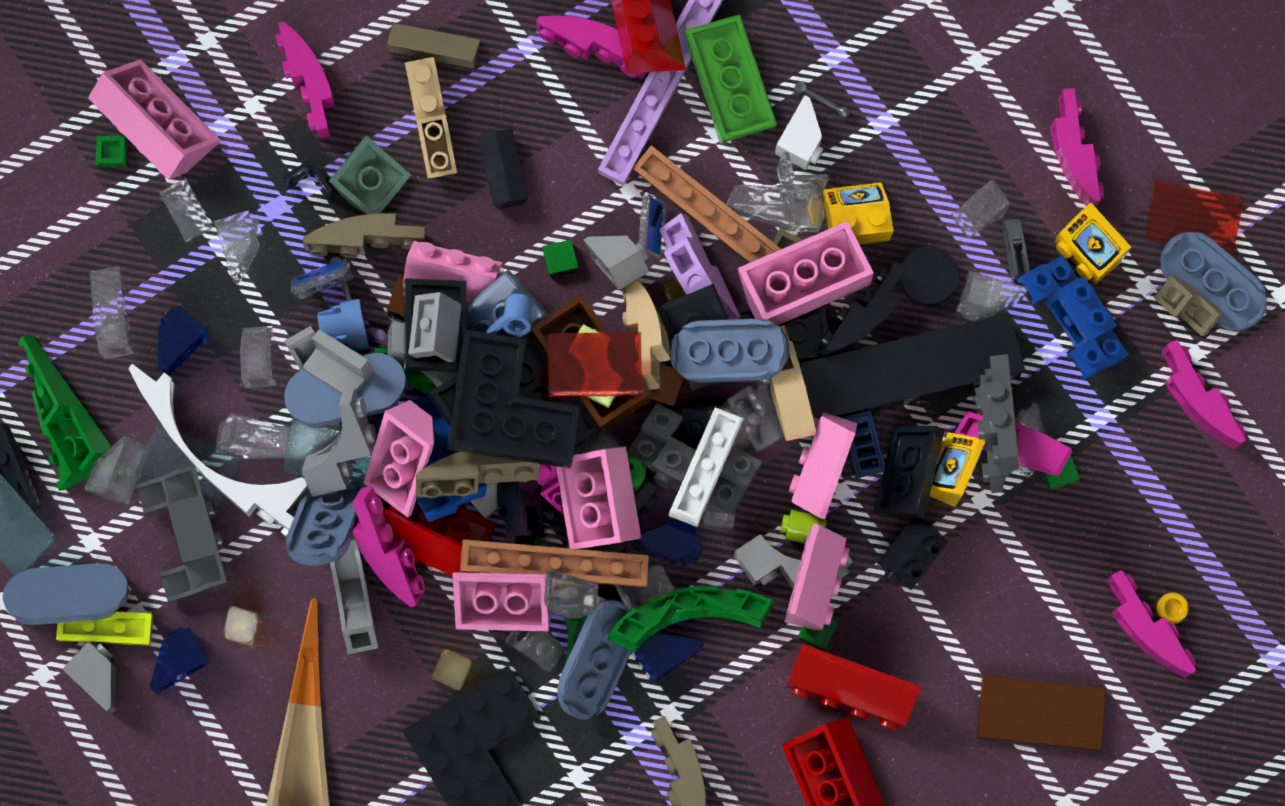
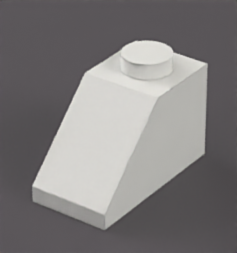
M806 95L803 97L775 149L776 155L804 170L807 169L810 162L816 164L823 151V148L820 147L821 131L811 99Z

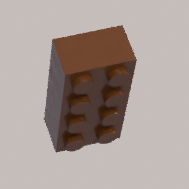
M582 294L531 327V333L601 429L600 434L651 401V391ZM583 324L610 338L607 349L608 362L613 371L623 378V383L609 408L581 394L585 381L584 370L579 361L569 354V349Z

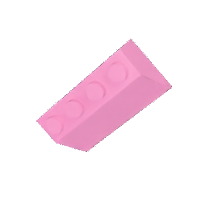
M141 59L102 73L88 97L98 110L168 180L188 172L220 142V139Z
M848 221L738 268L747 302L755 319H766L776 325H780L870 286L874 275Z

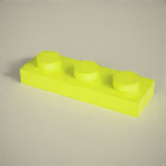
M115 612L112 616L102 620L57 623L56 640L151 646L154 615L151 613Z

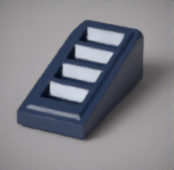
M868 410L840 417L855 423L866 421L867 427L856 429L854 437L869 434L870 438L859 442L852 441L848 454L853 476L861 478L885 472L884 459L871 411ZM872 447V451L857 455L856 449ZM872 458L875 460L874 464L860 466V461Z

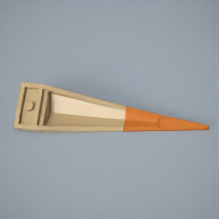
M312 598L308 609L266 806H330L322 730L318 603L316 598Z

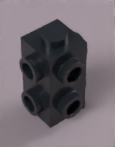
M913 517L877 564L885 572L883 575L884 579L895 587L902 585L912 590L948 542L934 525Z

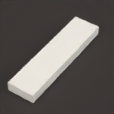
M715 407L671 507L670 517L698 527L744 418Z

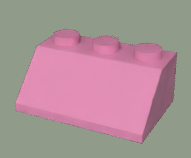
M414 241L407 255L402 287H404L405 278L466 281L467 303H469L504 273L503 264L489 257H478L463 253L457 249L449 250L434 246L428 242Z
M411 400L386 410L363 484L367 487L373 486L376 494L406 517L412 515L417 499L415 495L416 474L427 467L433 449L432 416Z
M822 412L820 419L814 417L816 435H812L814 438L811 447L804 446L798 463L804 465L800 476L794 474L788 492L794 493L791 502L817 517L825 519L851 447L857 423Z
M626 447L573 455L571 469L556 466L570 549H581L641 538Z
M813 523L807 536L784 622L821 632L824 625H830L834 608L830 607L829 603L832 595H838L842 578L837 577L840 565H846L850 551L849 548L845 547L847 538Z
M453 573L456 629L549 631L552 616V590L547 575Z

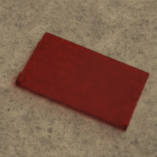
M1155 180L1144 239L1168 243L1174 236L1181 233H1203L1233 257L1244 199Z
M641 332L548 333L549 397L642 395Z

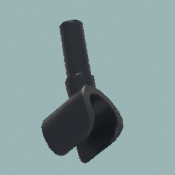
M541 495L544 523L552 525L556 508L547 506L548 501Z

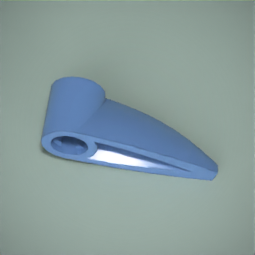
M523 294L508 296L505 302L504 314L485 333L521 338L530 330L532 300Z

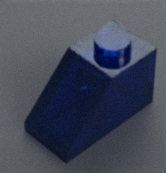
M180 305L175 310L170 309L160 320L161 324L158 326V369L161 374L165 373L168 376L177 370L209 338L206 329Z
M678 519L641 534L640 539L632 540L631 543L635 550L672 565L680 562L682 566L689 565L699 560L698 555L702 554L703 551L694 526Z
M183 627L175 629L167 635L168 640L161 644L150 683L152 691L157 695L211 664L210 659L190 627L185 630Z
M656 633L649 637L636 653L632 652L631 655L651 683L654 684L700 652L704 644L701 640Z

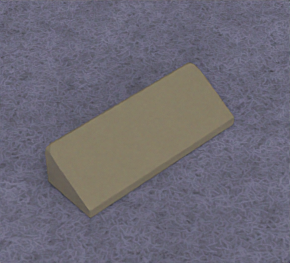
M394 23L386 46L387 51L422 59L434 57L435 61L474 68L480 40Z

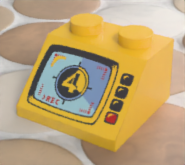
M882 183L824 189L822 191L828 229L848 221L859 245L890 241L893 234V225L889 201Z
M1089 203L1058 234L1054 241L1057 244L1058 252L1064 258H1070L1077 266L1078 274L1081 277L1084 276L1087 281L1090 280L1093 285L1118 266L1131 248L1092 203Z
M947 433L944 440H942L930 497L953 507L957 505L963 496L985 440Z

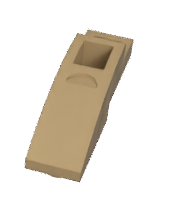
M431 57L405 62L427 177L430 179L456 174L457 169L435 59Z
M637 279L622 288L623 299L626 304V312H623V323L625 329L630 330L634 336L635 348L639 354V361L635 362V370L648 389L652 390L660 388V362L671 359L669 352L670 343L668 333L657 307L646 289Z
M785 325L779 327L788 338V360L783 369L768 380L785 440L789 441L816 435V430L797 355L792 341H789Z

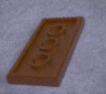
M983 675L981 678L977 738L1101 751L1106 689Z

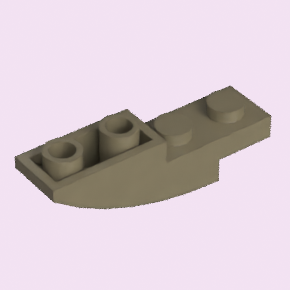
M368 214L346 218L323 226L303 237V246L305 251H309L314 256L340 253V256L345 258H356L358 254L365 255L366 243H371V246L375 248L401 245V248L410 250L414 241L426 242L427 234L425 227L398 225L396 214Z
M458 452L440 459L416 474L415 495L416 498H435L450 495L467 496L469 494H478L479 483L496 484L499 482L538 480L540 464Z
M665 716L653 721L655 729L650 731L657 747L663 746L668 755V758L664 759L671 776L677 774L679 779L669 784L671 791L666 793L671 805L706 806L702 771L691 740L688 739L678 744Z

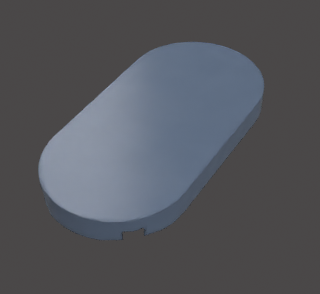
M1185 232L1174 236L1165 245L1160 259L1164 277L1166 280L1172 275L1178 277L1218 306L1224 314L1216 324L1227 330L1242 331L1254 326L1264 316L1267 308L1265 287L1261 281L1210 237L1203 233Z
M766 319L704 320L690 322L682 327L683 329L679 334L676 333L672 339L669 351L673 367L685 379L692 382L763 381L774 377L783 369L789 356V342L784 331Z
M382 353L362 355L369 361L373 373L358 391L357 395L366 404V417L385 413L386 410L395 407L406 392L407 378L400 363L389 355ZM304 369L297 372L289 380L285 389L284 400L290 415L295 420L309 427H320L342 422L338 407L341 393L312 376Z
M348 483L345 490L312 497L309 489L304 493L286 536L287 552L294 561L311 566L324 565L338 560L347 552L353 538L352 530L359 521L352 503L359 493L355 485Z
M96 563L31 568L16 574L9 580L3 591V603L9 615L14 617L16 621L26 625L102 620L115 614V610L120 606L121 608L124 606L129 596V588L122 571L109 564Z
M614 600L603 601L596 605L587 616L558 682V700L561 708L568 715L586 720L590 719L589 717H592L594 714L598 715L608 705L632 652L608 640L609 633L613 627L632 610L627 604Z

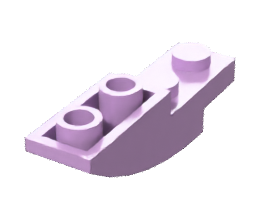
M681 213L661 227L659 230L668 248L664 254L685 293L689 294L714 283L729 320L741 318L718 267L710 264L688 215Z

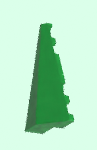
M24 335L20 338L18 344L19 347L25 348L29 364L25 366L26 374L32 375L36 390L32 392L43 436L48 437L53 452L49 456L50 463L57 466L60 481L56 482V486L59 491L66 490L101 471L115 451L34 336Z

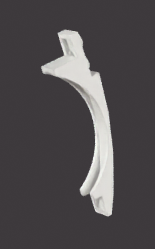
M132 364L128 369L143 397L173 442L195 465L206 480L248 517L258 508L259 511L256 514L270 525L275 521L282 526L283 530L281 533L286 537L294 519L290 514L301 501L304 493L309 489L305 479L301 477L279 484L255 485L237 482L214 472L193 455L179 433L174 414L173 395L175 384L172 382V378L163 373L156 382Z

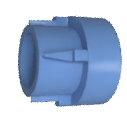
M360 299L340 302V305L332 306L333 309L317 313L319 329L355 352L370 349Z

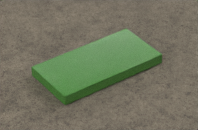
M740 14L686 29L683 34L719 142L724 143L775 128L777 123Z

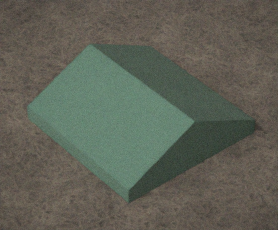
M365 136L328 182L348 203L363 214H379L410 178L411 174L369 137Z

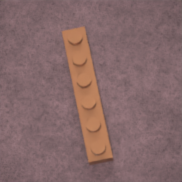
M652 145L634 165L633 170L748 263L781 250L780 247Z
M463 540L460 572L547 575L548 579L646 587L649 555Z

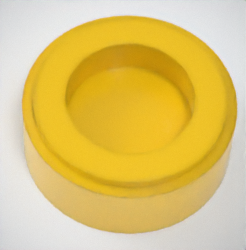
M1167 593L1156 604L1157 616L1159 619L1165 617L1167 622L1177 624L1187 616L1188 603L1178 593Z

